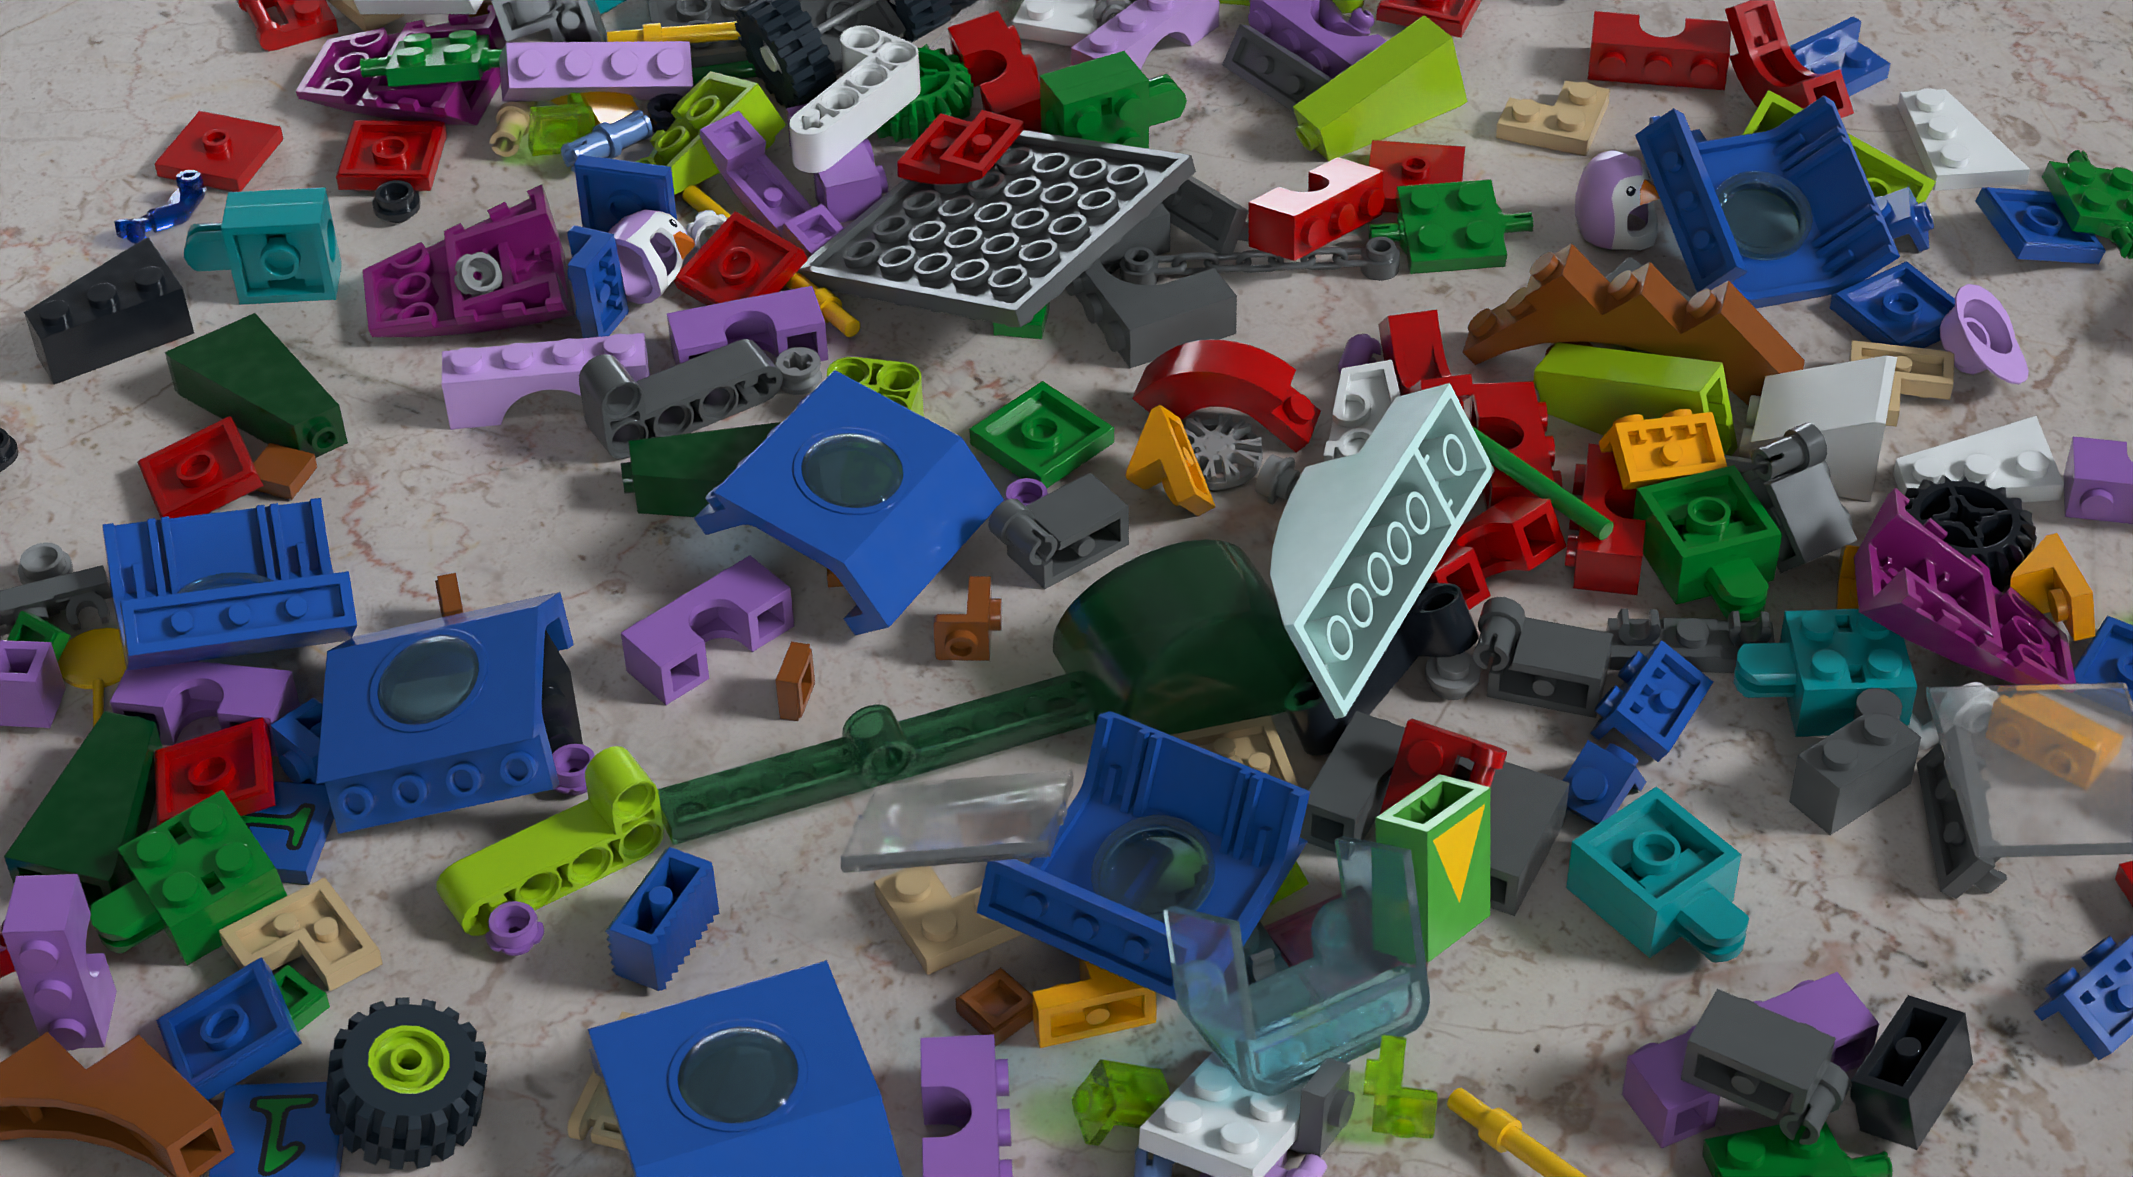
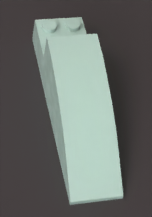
M1450 383L1396 397L1359 453L1306 466L1292 490L1280 518L1272 548L1270 577L1283 625L1335 719L1345 717L1495 471Z

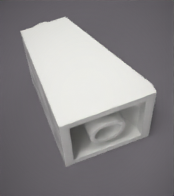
M1886 355L1765 376L1761 396L1751 395L1746 425L1754 426V429H1743L1738 457L1751 459V453L1754 448L1782 439L1787 430L1810 422L1824 436L1827 445L1825 461L1830 469V480L1837 496L1870 502L1887 419L1897 357Z

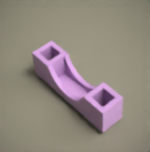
M1136 0L1071 47L1072 66L1125 51L1141 70L1151 50L1165 36L1168 35L1193 46L1219 26V0Z
M690 41L506 43L499 56L502 102L550 101L560 96L584 92H618L632 95L638 100H651L657 95L674 93L684 97L693 87Z
M614 334L611 336L581 339L566 338L559 341L526 344L513 343L504 346L482 348L466 347L458 350L442 351V389L450 430L501 425L510 406L518 399L533 392L563 390L581 396L579 374L583 366L590 359L598 355H613L635 381L650 376L645 334Z

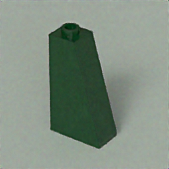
M256 313L165 352L174 389L180 396L221 419L231 416L237 428L266 444L272 443L313 453L315 458L348 443L340 405Z
M782 422L628 441L631 462L621 463L624 493H635L638 514L696 517L707 506L706 496L708 493L723 483L737 468L738 463L752 453L767 438L768 433ZM818 449L803 464L802 476L809 489L818 497L827 501Z
M104 711L5 854L4 859L13 884L16 876L78 874L89 910L91 911V906L94 902L133 881L117 848L148 831L156 801L154 751L163 748L155 722L138 716H126Z

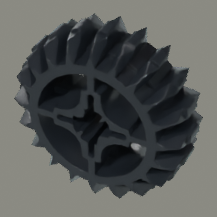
M1942 475L1937 483L1923 479L1919 488H1907L1905 496L1910 501L1905 506V510L1922 525L1931 518L1948 532L1947 536L1943 539L1944 542L1969 559L1974 555L1990 570L1992 585L2001 593L2005 586L2010 585L2012 573L2035 549L2037 536L2035 535L2036 527L2033 526L2032 513L2022 509V499L2016 497L2007 498L2006 487L1992 489L1987 487L1986 479L1980 483L1969 482L1965 475L1959 481H1951L1948 477Z

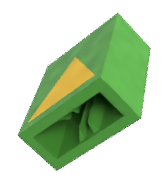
M1439 774L1375 818L1377 948L1400 954L1407 961L1429 963L1490 916L1491 787Z

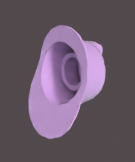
M1967 284L1959 288L1955 296V306L1944 317L1940 326V338L1944 349L1955 354L1954 366L1967 374L1974 375L1988 369L1995 376L2008 383L2021 384L2025 382L2029 373L2026 360L2015 338L2009 315L2002 304L1988 290L1979 285Z

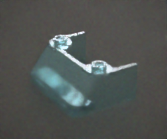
M1346 836L1334 839L1342 897L1322 906L1313 920L1311 941L1314 957L1248 985L1239 921L1176 906L1163 909L1177 1004L1182 1013L1243 1088L1266 1096L1278 1095L1310 1080L1327 1057L1347 1063L1414 1032L1422 1025L1429 1011L1430 991L1411 849Z

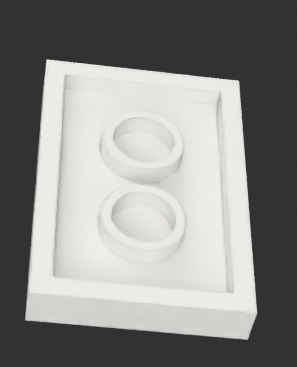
M1228 1036L1140 1127L1139 1148L1213 1177H1264L1298 1139L1301 1091L1319 1068L1308 1061L1293 1059L1262 1048L1250 1040Z

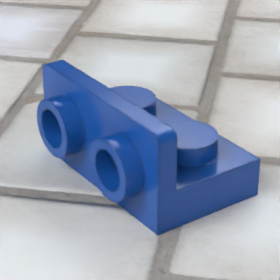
M1854 16L1790 46L1797 60L1813 73L1824 74L1840 69L1849 97L1888 78L1890 62L1858 42L1861 21Z
M573 225L567 232L572 255L568 264V278L573 288L576 317L580 322L582 337L610 336L629 313L615 236L612 233Z
M1661 640L1648 654L1644 655L1638 650L1625 663L1617 675L1624 682L1620 688L1614 685L1596 706L1594 711L1601 717L1590 734L1599 741L1614 727L1655 761L1659 762L1670 752L1712 686L1713 681Z
M2133 934L2118 943L2111 936H2108L2090 948L2081 956L2087 966L2079 973L2074 967H2071L2044 987L2050 998L2034 1010V1013L2041 1021L2059 1011L2098 1061L2113 1053L2133 1035Z

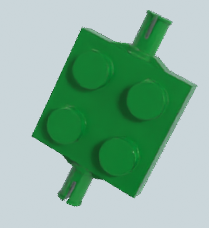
M460 30L450 33L448 38L431 39L429 34L418 33L408 35L403 38V41H399L392 55L382 58H361L360 70L363 78L387 76L388 87L480 80L485 71L500 67L499 56L503 49H491L489 34L476 35V32L473 30Z
M2080 150L2070 153L2067 157V163L2049 161L2042 178L2072 231L2096 234L2108 238L2112 243H2115L2122 258L2125 259L2127 256L2128 259H2132L2133 172L2122 167H2115L2112 170L2096 168L2091 164L2086 152L2083 150L2081 153Z
M1487 179L1397 186L1395 197L1398 210L1397 223L1369 224L1368 226L1369 239L1387 237L1394 242H1398L1407 256L1410 274L1505 267L1507 261V250L1504 241L1505 233L1532 232L1533 217L1531 211L1503 214L1501 208L1496 203L1492 180Z
M1826 1121L1820 1131L1818 1140L1811 1145L1799 1144L1806 1127L1800 1126L1792 1141L1782 1132L1780 1124L1706 1138L1703 1144L1702 1156L1712 1177H1892L1893 1175L1891 1159L1886 1151L1851 1158L1839 1147Z

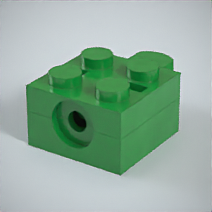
M1125 51L1040 75L1041 133L1149 149V127L1179 118L1187 102L1185 93L1168 74L1148 79Z
M1735 465L1637 488L1633 519L1646 520L1643 555L1674 603L1678 605L1711 596L1726 619H1728L1732 611H1739L1740 622L1758 618L1760 613L1765 611L1769 587L1767 582L1774 581L1782 533Z
M221 790L117 848L133 881L94 902L91 906L90 918L102 944L110 951L116 953H124L164 930L188 966L223 945L219 930L286 897L287 894L276 867L224 791Z

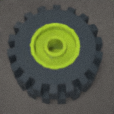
M409 997L396 998L395 1005L389 1007L383 1001L370 1005L368 1016L358 1011L349 1018L348 1030L340 1028L334 1038L333 1050H330L325 1108L326 1113L330 1114L329 1125L334 1135L344 1134L343 1146L351 1153L362 1149L364 1151V1161L376 1165L379 1159L390 1161L389 1169L403 1170L404 1162H415L416 1168L419 1169L430 1166L431 1157L435 1155L444 1161L454 1155L455 1143L464 1146L471 1138L473 1126L478 1125L481 1114L488 1066L485 1063L486 1050L483 1041H476L477 1030L472 1024L466 1022L460 1025L458 1023L459 1013L450 1007L441 1012L435 1009V1001L423 999L421 1005L410 1004Z

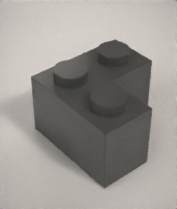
M491 0L506 42L547 28L550 29L554 42H608L607 32L595 0Z

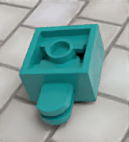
M326 187L228 192L222 222L192 224L189 228L184 247V259L197 272L231 270L239 305L336 300L342 262Z
M1859 609L1785 611L1779 643L1742 645L1737 653L1733 680L1737 691L1746 698L1786 697L1795 737L1829 736L1853 721L1858 696L1863 691L1873 688L1888 690L1901 700L1903 707L1900 721L1907 726L1910 724L1917 692V683L1904 638L1859 613Z
M1657 786L1572 841L1566 888L1647 957L1651 958L1680 937L1714 963L1732 960L1743 951L1749 916L1732 903L1734 901L1742 854Z

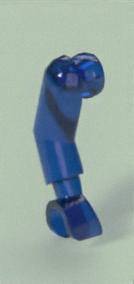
M186 170L178 173L176 176L178 188L164 206L147 211V215L140 218L115 220L117 236L119 238L127 237L129 242L136 244L146 238L145 232L152 230L154 233L187 222L206 195V187L202 185L201 173L196 170Z

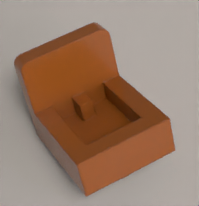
M969 576L967 614H937L934 616L933 628L936 659L990 661L992 631L1002 630V598H992L991 576Z

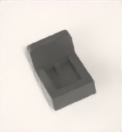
M1327 1057L1301 1091L1298 1139L1289 1149L1297 1153L1314 1154L1321 1157L1340 1131L1347 1125L1355 1103L1354 1093L1348 1091L1350 1064Z

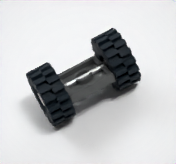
M754 0L737 10L734 18L737 21L735 23L736 31L741 35L738 39L741 46L747 51L745 55L749 63H752L756 69L755 74L759 80L762 79L764 81L765 88L770 95L775 94V99L780 105L784 104L785 108L808 104L837 81V75L843 72L840 37L846 29L858 25H866L913 43L951 20L950 15L953 14V8L949 5L952 0Z

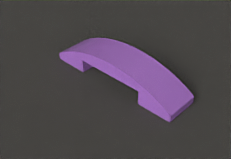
M739 111L700 129V137L709 155L742 204L764 228L803 249L807 258L844 229L823 204L813 208L765 155L766 141Z

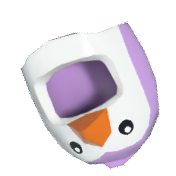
M1616 150L1606 151L1593 157L1583 169L1575 197V216L1579 231L1585 241L1607 249L1643 250L1654 246L1658 234V218L1654 201L1660 198L1655 185L1651 182L1646 166L1637 157L1628 156L1626 153ZM1633 214L1645 221L1646 226L1638 231H1629L1627 228L1628 215Z
M642 210L625 216L608 232L615 236L627 301L637 304L651 303L661 296L678 275L684 258L695 246L694 239L687 235L684 227L673 216L661 211Z

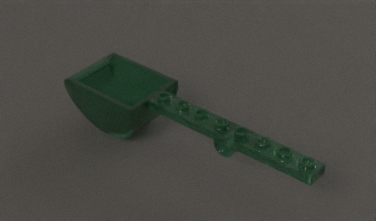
M1209 539L1175 543L1142 554L1116 567L1089 586L1068 607L1059 620L1053 635V653L1066 674L898 721L894 712L885 705L875 704L863 707L847 719L842 729L841 738L658 789L662 823L672 844H680L1096 724L1098 715L1108 711L1169 735L1270 715L1273 716L1287 712L1284 707V700L1308 672V669L1283 625L1276 595L1251 559L1240 547L1226 541Z

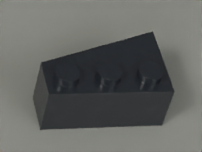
M149 237L144 238L24 312L37 357L54 385L194 334L183 287Z

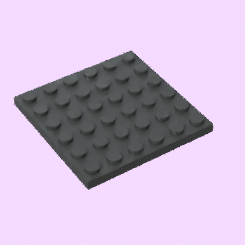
M1023 130L988 173L980 180L962 184H928L904 179L811 255L797 272L809 279L818 288H827L831 292L834 291L859 296L864 299L870 298L895 303L900 306L906 305L931 310L936 313H948L968 317L972 320H984L1004 324L1008 327L1021 328L1029 323L1034 315L1053 298L1061 295L1072 281L1081 273L1090 269L1099 257L1112 246L1118 244L1126 233L1141 220L1147 218L1153 209L1169 195L1174 194L1179 189V186L1196 172L1192 155Z

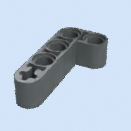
M749 339L733 342L638 381L634 380L617 358L608 354L598 355L590 359L583 366L579 374L585 422L608 453L618 459L630 458L628 441L694 432L765 403L779 392L783 382V375L780 369L757 343Z

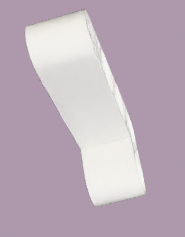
M866 25L850 27L841 34L840 45L843 76L795 113L789 122L792 159L797 169L807 173H818L831 168L920 94L919 53L916 45Z

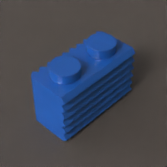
M672 847L664 850L605 930L609 935L606 939L610 943L608 945V948L611 950L609 955L613 958L610 962L614 966L612 971L617 976L657 991L667 989L666 982L672 981V974L679 972L678 965L684 964V957L690 955V948L696 947L695 940L702 939L701 932L707 931V924L714 922L713 916L720 914L714 869L711 861Z

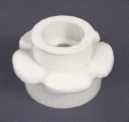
M705 210L698 213L695 217L696 220L687 225V235L694 239L695 246L692 250L695 253L728 219L725 215H717L713 210ZM707 229H712L710 236H705Z

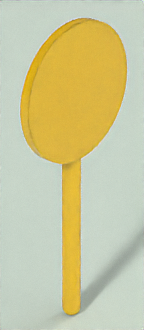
M98 628L77 635L67 643L58 661L62 678L66 683L81 689H93V727L104 713V688L120 682L126 670L119 629Z

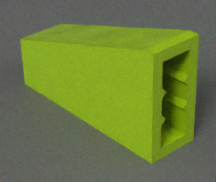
M1424 15L1293 106L1298 123L1295 133L1301 144L1309 151L1315 149L1325 159L1331 161L1372 144V140L1380 141L1461 107L1468 100L1453 38Z
M1557 342L1534 369V386L1539 393L1540 402H1546L1547 413L1604 436L1613 426L1614 421L1628 415L1639 414L1646 420L1661 418L1666 413L1678 409H1690L1692 414L1713 412L1724 455L1732 456L1738 448L1722 362Z

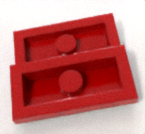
M981 110L972 122L940 113L897 161L898 177L928 184H962L980 180L1022 133L1024 121Z

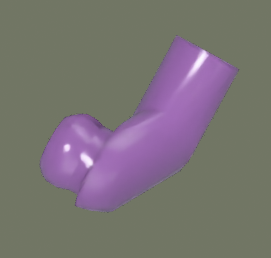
M1320 0L1319 20L1326 30L1346 36H1368L1370 34L1369 28L1373 26L1375 19L1366 9L1362 11L1361 8H1356L1353 10L1351 17L1342 14L1333 0Z
M1357 334L1350 338L1338 363L1339 373L1341 374L1342 368L1375 363L1376 359L1372 357L1373 353L1381 355L1379 341L1371 338L1368 334Z

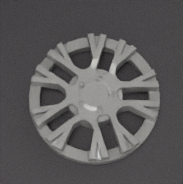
M1218 413V419L1201 420L1199 415L1194 416V420L1191 418L1186 419L1184 429L1200 469L1203 471L1202 474L1209 490H1223L1240 486L1252 479L1260 470L1263 459L1261 437L1258 438L1252 432V425L1250 423L1245 424L1243 419H1240L1238 423L1232 422V415L1223 417V413ZM1234 463L1245 465L1247 468L1240 472L1234 466ZM1216 473H1224V477L1216 478Z

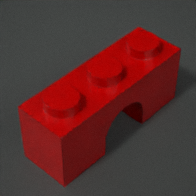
M997 10L948 27L951 52L954 55H958L959 61L964 63L965 68L968 69L973 87H980L983 110L1024 121V131L1041 133L1038 71L1031 54L1023 55L1020 37L1015 26L1007 27Z
M1594 11L1588 80L1725 91L1731 43V28L1728 21L1686 18L1684 30L1680 34L1671 37H1657L1642 30L1639 24L1640 14Z
M1337 157L1308 172V192H1296L1277 187L1249 201V247L1296 261L1383 215L1385 202L1383 170Z
M1534 381L1473 384L1474 395L1471 396L1469 416L1471 425L1563 488L1561 471L1552 470L1555 464L1553 436H1545L1544 433L1547 432L1548 427L1546 402H1538ZM1494 466L1495 471L1482 491L1486 510L1508 496L1539 498Z
M1589 443L1586 464L1576 463L1572 494L1582 495L1583 497L1580 500L1612 521L1614 528L1606 539L1600 540L1570 519L1568 530L1579 531V535L1568 534L1565 566L1575 567L1573 589L1637 596L1646 520L1633 519L1637 488L1623 490L1613 451L1601 452L1599 444Z
M1508 496L1463 524L1427 583H1450L1457 585L1461 589L1470 610L1491 596L1485 581L1486 578L1510 570L1530 571L1566 548L1567 546L1551 500Z

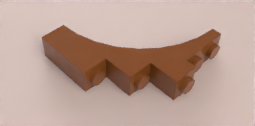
M1572 243L1554 254L1547 252L1540 256L1530 268L1529 273L1531 275L1527 287L1518 289L1505 303L1492 310L1486 308L1476 314L1468 325L1469 333L1462 351L1474 365H1477L1505 352L1538 344L1584 341L1623 345L1664 356L1722 362L1727 389L1732 391L1748 406L1751 395L1761 396L1765 376L1803 370L1805 360L1729 280L1712 290H1701L1688 302L1651 262L1632 272L1626 270L1620 273L1610 283Z
M48 1032L0 1062V1141L19 1138L78 1140L119 1150L152 1165L166 1177H199L235 1152L219 1111L139 1034L87 1069Z

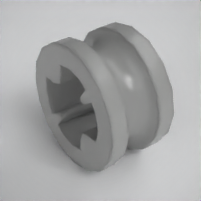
M794 347L780 353L776 358V366L783 375L780 389L793 395H803L814 391L822 382L821 361L818 353L806 347Z

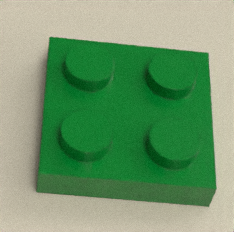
M1041 381L969 429L970 445L1019 478L1038 480L1046 488L1114 443L1113 426L1044 381Z

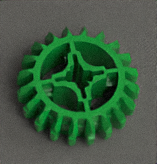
M928 44L922 48H917L919 53L920 94L876 130L880 139L892 136L896 143L902 139H912L915 142L940 113L962 120L970 116L972 98L974 97L973 83L971 82V75L968 74V69L965 68L964 63L959 61L958 55H947L945 48L930 50Z

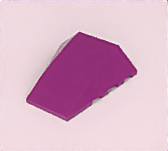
M493 5L488 6V14L471 18L469 14H449V22L426 27L424 20L408 22L399 33L387 35L385 28L327 39L295 92L298 99L384 119L398 121L445 122V125L477 126L501 83L500 67L485 71L480 80L388 87L387 76L363 78L360 70V59L382 58L392 55L399 41H403V38L408 35L418 33L429 34L431 39L448 38L450 33L460 30H473L476 32V35L489 34L491 49H503L506 40Z
M541 184L528 190L527 194L530 199L511 208L508 207L506 202H503L488 209L487 212L490 218L467 229H464L462 224L459 223L444 230L445 239L426 248L422 242H419L363 269L367 322L371 337H432L473 334L528 326L575 315L565 254L543 185ZM477 252H483L497 261L502 272V282L500 287L494 289L493 292L472 298L470 294L465 295L456 287L454 277L457 275L455 265L465 254L472 255ZM473 273L474 279H482L481 273Z
M1894 488L1884 500L1854 556L1859 613L1904 639L1961 665L2011 683L2066 698H2071L2077 693L2078 689L2067 635L2012 587L2004 594L1992 585L1990 570L1974 555L1969 559L1944 542L1943 539L1947 536L1948 532L1931 518L1922 525L1905 510V506L1910 500L1898 489Z

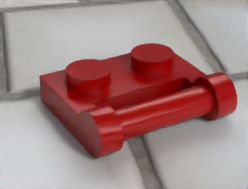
M236 0L240 9L248 12L257 29L256 38L261 47L268 51H275L339 33L336 18L326 0ZM275 6L284 25L280 26L278 23L273 22L266 9Z
M1410 719L1405 727L1380 814L1439 774L1454 778L1460 757L1474 762L1468 782L1491 787L1496 769L1503 768L1507 751L1431 724Z

